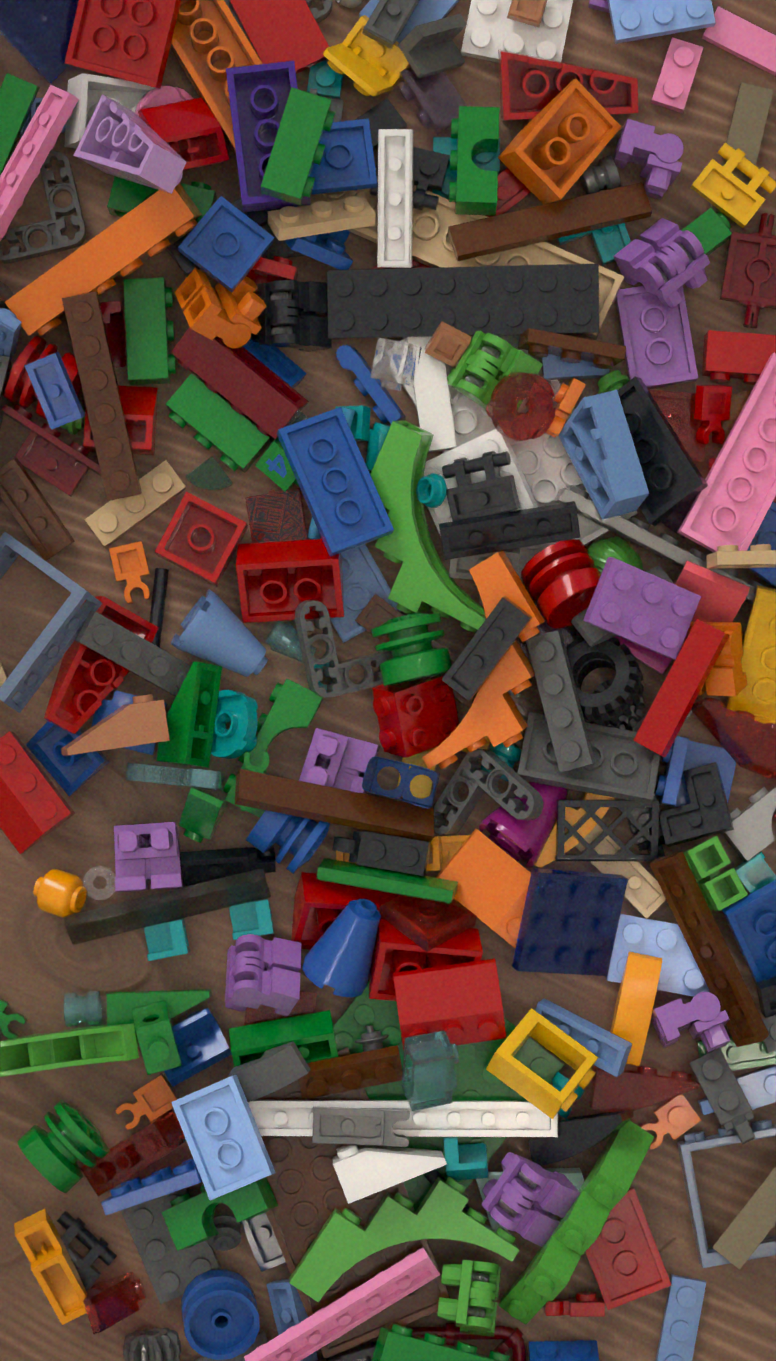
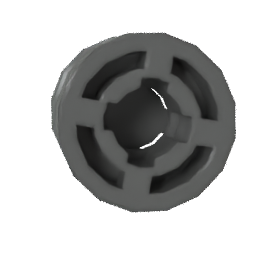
M610 155L600 158L598 166L590 164L579 177L586 195L604 190V186L607 189L621 187L617 167Z

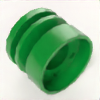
M419 612L389 619L379 627L371 629L373 638L388 636L389 642L376 645V651H392L393 658L379 664L384 686L448 672L452 666L448 648H432L431 644L432 641L445 636L444 630L429 632L427 627L442 622L440 613L426 614Z
M60 1100L54 1106L60 1119L51 1112L44 1115V1119L51 1131L48 1133L41 1127L34 1125L17 1143L23 1154L40 1174L58 1190L67 1193L83 1178L82 1171L76 1162L79 1160L88 1167L93 1168L97 1161L91 1152L100 1158H104L110 1150L95 1125L82 1112L74 1109L67 1102Z

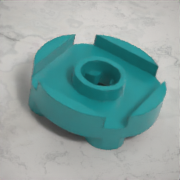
M219 691L211 749L213 756L234 759L241 756L245 751L249 752L255 748L257 743L258 705L254 698L238 691ZM231 719L230 728L226 729V723L230 722Z

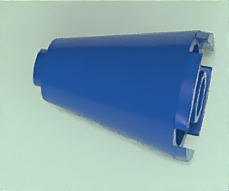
M362 898L350 901L306 954L302 970L306 977L319 988L323 989L326 984L335 989L334 995L352 998L360 996L367 987L381 917L373 902Z

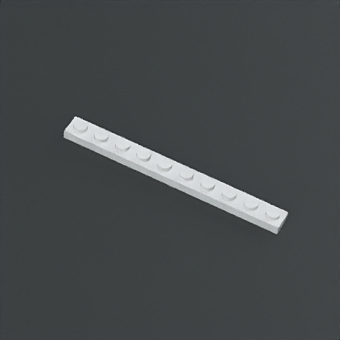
M253 1100L248 1102L261 1136H312L314 1106L407 1109L410 1111V1118L406 1121H397L392 1128L395 1134L405 1135L406 1137H558V1113L551 1119L529 1101Z

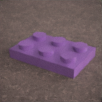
M683 285L679 287L683 295L682 301L673 308L663 305L657 295L647 292L644 286L619 289L615 298L623 346H626L625 360L629 380L635 376L641 378L647 389L698 380Z
M608 557L583 621L667 658L676 660L701 596L614 557Z

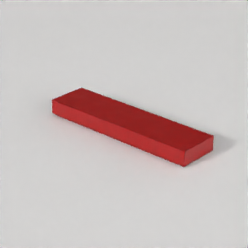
M699 619L695 621L633 741L660 756L666 757L729 637L728 634Z

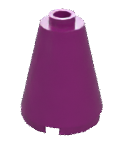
M529 782L539 792L544 802L542 813L538 818L534 820L516 819L502 806H499L479 824V830L483 832L486 828L490 833L488 838L517 862L520 858L528 861L525 867H533L537 863V859H539L557 819V800H565L568 795L566 788ZM516 796L514 799H520L525 804L524 810L528 811L527 799Z

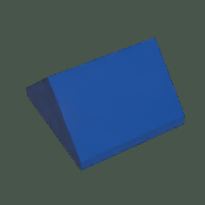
M47 721L26 746L67 795L70 796L110 762L101 751L68 756L62 755L61 748L80 736L84 731L80 728L75 734H72Z

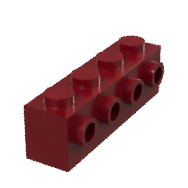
M189 327L171 352L178 358V363L184 369L199 375L204 380V384L208 389L223 395L230 401V406L236 412L247 415L256 423V427L261 433L269 437L272 436L274 439L278 438L276 434L278 429L292 425L309 402L243 346L229 348L218 336L212 341Z

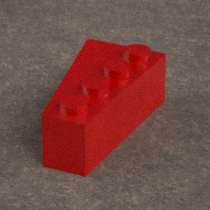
M498 49L501 118L503 120L533 119L575 78L610 115L638 113V79L633 76Z

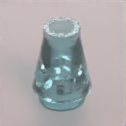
M277 621L268 634L265 643L271 646L270 650L304 664L297 630L289 622L285 624L282 621ZM311 645L310 652L314 656L317 648Z

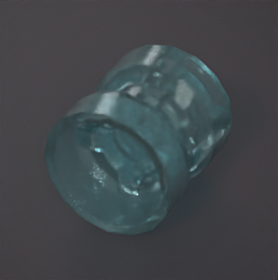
M89 991L84 997L76 992L64 993L66 1027L77 1026L81 1022H87L89 1025H101L102 1008L99 991Z

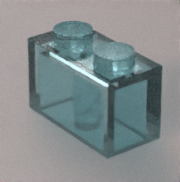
M445 1030L405 1038L402 1088L412 1111L452 1103L453 1088L457 1087L454 1067L455 1064L459 1063V1054L455 1043L450 1044Z

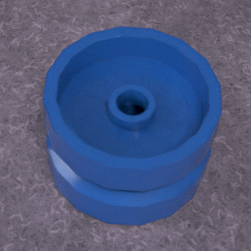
M226 1269L209 1270L196 1276L186 1287L181 1299L184 1333L191 1348L201 1356L213 1360L232 1359L243 1354L255 1342L260 1330L256 1297L250 1283L239 1273Z

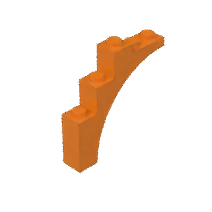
M504 550L497 552L469 569L479 591L486 619L502 597L506 596L532 616V619L518 636L522 643L540 633L537 626L544 623L545 620ZM515 640L480 687L471 708L462 722L439 746L422 757L428 769L437 764L441 770L459 760L456 753L467 747L471 753L487 743L485 736L489 738L493 747L503 742L506 748L523 738L521 731L526 729L528 725L508 691L511 690L516 695L530 687L532 684L529 679L535 676L531 663L517 640Z

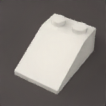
M85 73L69 79L67 92L79 100L73 109L71 117L66 122L64 147L77 149L102 94L135 112L137 103L143 95L154 89V87L128 80Z
M347 1144L336 1149L337 1155L332 1157L333 1166L348 1204L447 1165L442 1151L380 1145H361L358 1147L356 1144Z

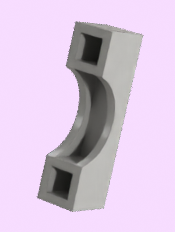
M776 784L769 790L763 786L748 798L751 804L742 811L736 807L730 812L734 830L723 832L722 835L743 861H749L775 841L772 833V817L776 809Z

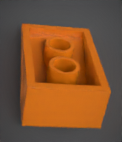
M575 78L515 136L498 158L543 205L552 203L564 197L622 126Z
M478 829L471 833L435 877L457 881L458 887L454 899L517 951L561 899L559 895Z

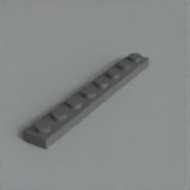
M571 485L570 489L565 487L560 489L554 500L559 504L575 501L579 515L682 569L686 561L707 569L705 554L693 548L687 552L677 547L679 541L665 533H661L659 537L647 531L649 525L637 518L631 517L628 521L620 516H615L602 520L594 503L588 500L589 493L576 486ZM732 568L709 569L750 587L745 602L751 605L753 604L757 585L766 587L754 580H750L747 584L738 579L739 573Z

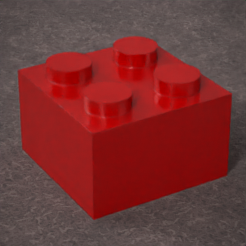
M186 492L155 553L164 560L218 587L238 548V544L241 543L248 529V525L245 521Z

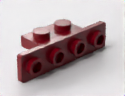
M16 404L13 409L7 405L3 406L1 410L5 415L31 431L14 456V458H18L22 466L70 497L89 469L101 476L99 462L97 464L87 458L89 451L74 441L67 445L58 439L61 433L56 429L51 430L50 426L45 422L41 427L30 421L33 415Z

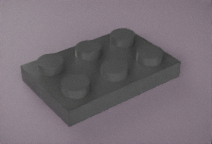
M188 1188L121 1210L160 1305L183 1295L186 1287L196 1276L209 1270L222 1269L214 1249L208 1245L207 1240L177 1251L161 1212L172 1207L171 1200L188 1194Z

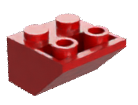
M202 97L138 110L139 117L186 161L183 171L211 166L229 160L222 126Z
M118 385L133 454L154 455L158 388ZM86 408L83 446L89 452H96Z

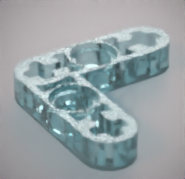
M127 763L125 780L223 790L225 773L204 769H182Z

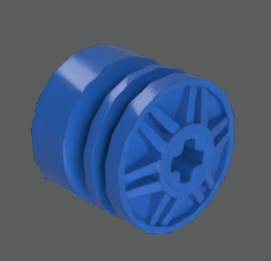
M265 810L246 838V841L263 853L267 852L275 843L281 846L275 862L280 864L289 852L294 858L286 869L294 874L298 868L311 859L328 835L330 823L323 821L317 823L313 819Z

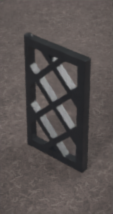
M557 800L555 861H654L659 858V800H653L652 804L630 800ZM565 807H582L586 812L573 826L565 820ZM600 807H616L621 812L608 826L595 814ZM635 807H651L650 819L643 826L630 814ZM591 817L603 831L588 844L577 830ZM626 817L638 831L623 844L612 830ZM572 835L585 847L580 854H564V843ZM607 835L620 847L615 854H598L594 850ZM643 835L650 842V854H633L629 848Z

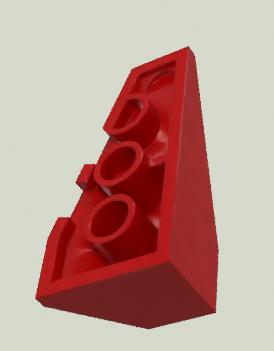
M104 596L95 597L102 602L96 611L97 613L152 643L159 627ZM74 640L63 656L44 719L75 734L102 705V701L114 688H118L129 671Z

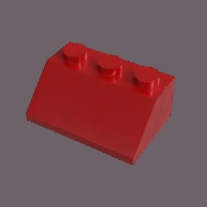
M322 539L238 544L236 571L243 623L295 620V610L305 600H315L323 603L327 607L330 618L344 617L341 553L330 557ZM309 607L310 613L305 615V619L318 617V611L312 610Z
M9 731L0 738V828L17 851L22 854L73 816L75 812L14 732Z
M380 919L370 969L369 999L396 1001L393 973L480 961L483 950L479 929Z
M495 958L393 973L404 1053L506 1038Z

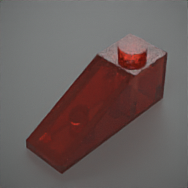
M133 1271L95 1283L87 1293L83 1302L93 1334L104 1331L141 1309L143 1305L142 1300L146 1299V1294L141 1279L135 1280Z

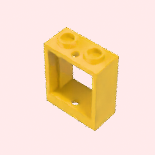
M531 1008L494 1053L486 1070L553 1119L560 1109L565 1112L569 1110L578 1097L574 1093L578 1086L585 1089L593 1079L596 1072L591 1068L598 1057ZM529 1037H532L576 1070L575 1074L561 1091H558L514 1058L515 1054Z

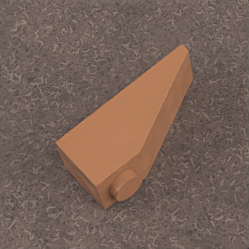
M153 694L132 697L133 704L122 705L62 747V755L68 756L170 741L164 700H154Z

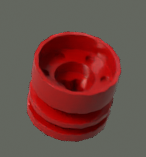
M38 335L31 339L17 357L9 374V380L4 393L5 399L11 402H15L20 398V407L24 409L28 408L38 398L24 365L58 352V346L54 343L49 344L45 349L46 340ZM67 352L62 357V361L78 397L82 386L76 359L73 353ZM38 400L36 414L47 420Z
M577 539L560 541L546 547L534 555L521 571V579L529 588L530 595L534 599H538L537 607L551 628H564L573 625L571 623L573 617L589 607L601 576V572L597 568H593L594 560L588 554L587 548Z

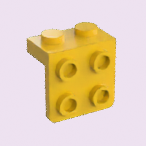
M363 15L344 41L326 48L323 55L328 59L327 64L330 68L341 75L345 73L354 81L353 86L365 96L371 95L375 97L393 90L411 65L399 48L397 41L391 50L362 34L363 28L369 20L366 15Z

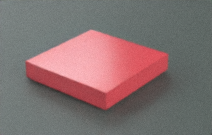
M686 561L675 582V585L701 596L692 619L694 622L697 619L703 622H733L750 587L690 561Z

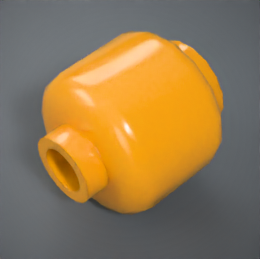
M52 869L44 877L41 876L37 879L33 894L37 896V905L42 911L62 918H68L74 913H79L83 908L87 897V889L83 887V881L77 875L59 869Z

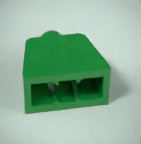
M166 1000L133 1008L134 1026L147 1075L181 1066L182 1060ZM150 1018H158L152 1022H145Z

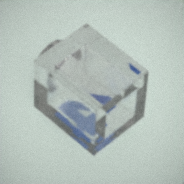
M378 337L370 378L381 380V387L401 391L402 385L414 387L422 347Z

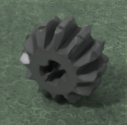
M158 1327L153 1329L145 1328V1330H135L133 1333L125 1336L123 1345V1359L125 1361H180L181 1341L179 1340L178 1332L175 1330Z

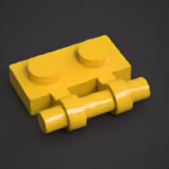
M725 142L718 151V154L727 160L726 164L721 166L712 159L690 188L744 229L766 200L756 190L762 187L771 194L776 188V181L769 176L770 172L764 167L759 169L746 159V153L739 148L737 150L733 149ZM735 168L751 179L748 185L732 174Z

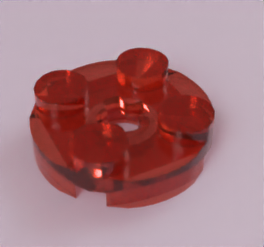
M512 372L501 379L495 386L486 411L487 415L492 419L494 427L503 436L519 441L535 439L542 436L554 420L556 408H553L552 397L555 396L551 385L543 377L533 373ZM526 398L525 406L528 408V411L526 413H518L517 404L519 400Z

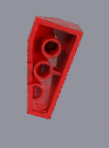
M301 872L294 898L291 941L301 942V949L311 950L352 900L362 898L373 902L380 912V919L435 924L439 912L438 906L395 893L318 880L317 873Z

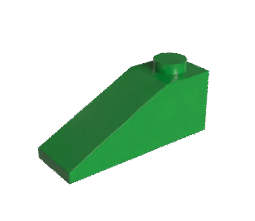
M193 661L166 716L170 741L159 742L156 761L209 768L222 666Z
M191 787L178 825L185 828L183 835L199 843H202L203 838L211 840L228 803Z
M211 989L109 992L106 994L107 1026L134 1023L133 1008L166 1000L171 1019L211 997ZM150 1018L145 1022H152L158 1018Z

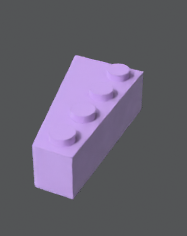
M104 94L101 95L73 155L104 173L171 194L180 183L186 161L134 111Z

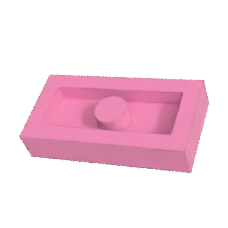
M671 38L651 100L652 104L683 113L704 47L677 38Z

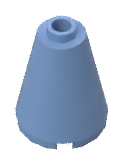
M210 589L207 590L206 597L202 595L184 618L181 626L185 630L180 636L175 633L171 641V645L176 647V649L222 666L245 677L250 676L252 673L258 675L268 661V658L264 656L266 648L221 598Z

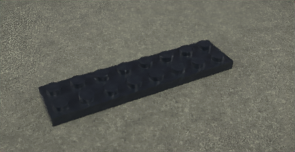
M598 263L327 270L329 339L432 337L441 321L470 336H474L477 330L496 336L521 335L529 328L558 334L600 333Z

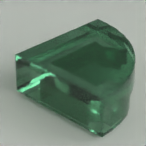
M213 456L185 476L194 486L205 490H223L233 485Z

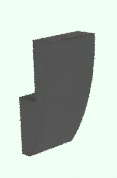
M293 1041L266 1050L260 1059L234 1067L228 1076L237 1075L247 1102H250L291 1084L308 1074L311 1069Z

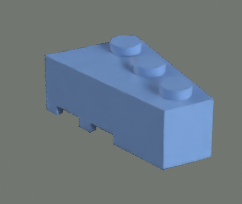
M613 390L583 397L558 436L602 520L634 512L648 496L649 491L618 391Z

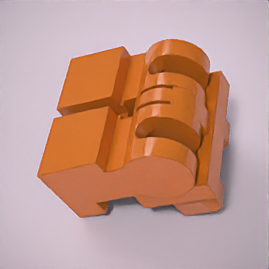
M194 268L174 292L181 308L184 310L183 313L190 329L212 341L218 336L229 348L244 346L249 341L251 333L256 335L262 328L258 316L264 311L266 304L264 300L254 293L257 290L255 282L246 276L231 293L219 282L213 288L206 274Z
M691 622L684 642L686 641L695 622ZM705 622L728 634L729 637L698 695H703L706 692L709 696H737L747 686L746 672H742L741 657L743 656L742 625L739 622Z

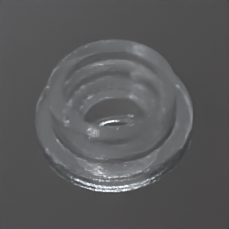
M104 866L91 868L83 879V887L87 889V895L95 900H104L111 897L115 892L116 875L111 869ZM99 876L104 877L107 882L106 887L102 890L97 889L94 885L95 879Z

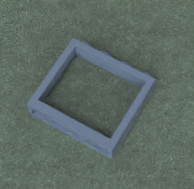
M4 532L0 537V579L18 555H20L71 592L70 596L3 685L0 686V700L20 713L74 642L90 611H97L102 602L11 535Z
M771 1119L751 1123V1129L755 1135L753 1140L776 1136V1124H772ZM724 1127L718 1128V1134L705 1136L703 1131L688 1133L684 1135L685 1140L677 1141L699 1264L702 1268L729 1264L731 1262L712 1247L708 1248L691 1152L741 1143L734 1129L726 1132ZM776 1235L765 1237L748 1260L776 1255Z

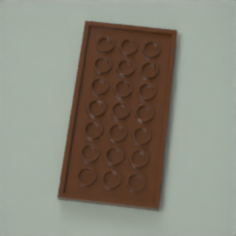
M348 1047L338 1050V1057L350 1055ZM296 1080L256 1100H302L299 1081ZM365 1088L305 1100H369ZM261 1136L276 1172L266 1178L278 1207L267 1211L266 1215L290 1274L293 1273L335 1208L341 1212L345 1208L351 1210L362 1218L360 1224L365 1226L386 1192L392 1196L399 1192L410 1199L402 1182L348 1204L332 1159L333 1156L337 1155L336 1149L347 1144L312 1143V1136ZM427 1239L400 1243L371 1254L342 1274L319 1302L297 1289L307 1316L310 1317L317 1310L328 1306L344 1296L348 1291L359 1287L379 1272L385 1271L424 1247L439 1271ZM441 1273L437 1278L322 1347L321 1350L325 1359L378 1337L381 1327L392 1329L393 1324L404 1326L437 1312L439 1297L450 1298L446 1286L441 1285Z

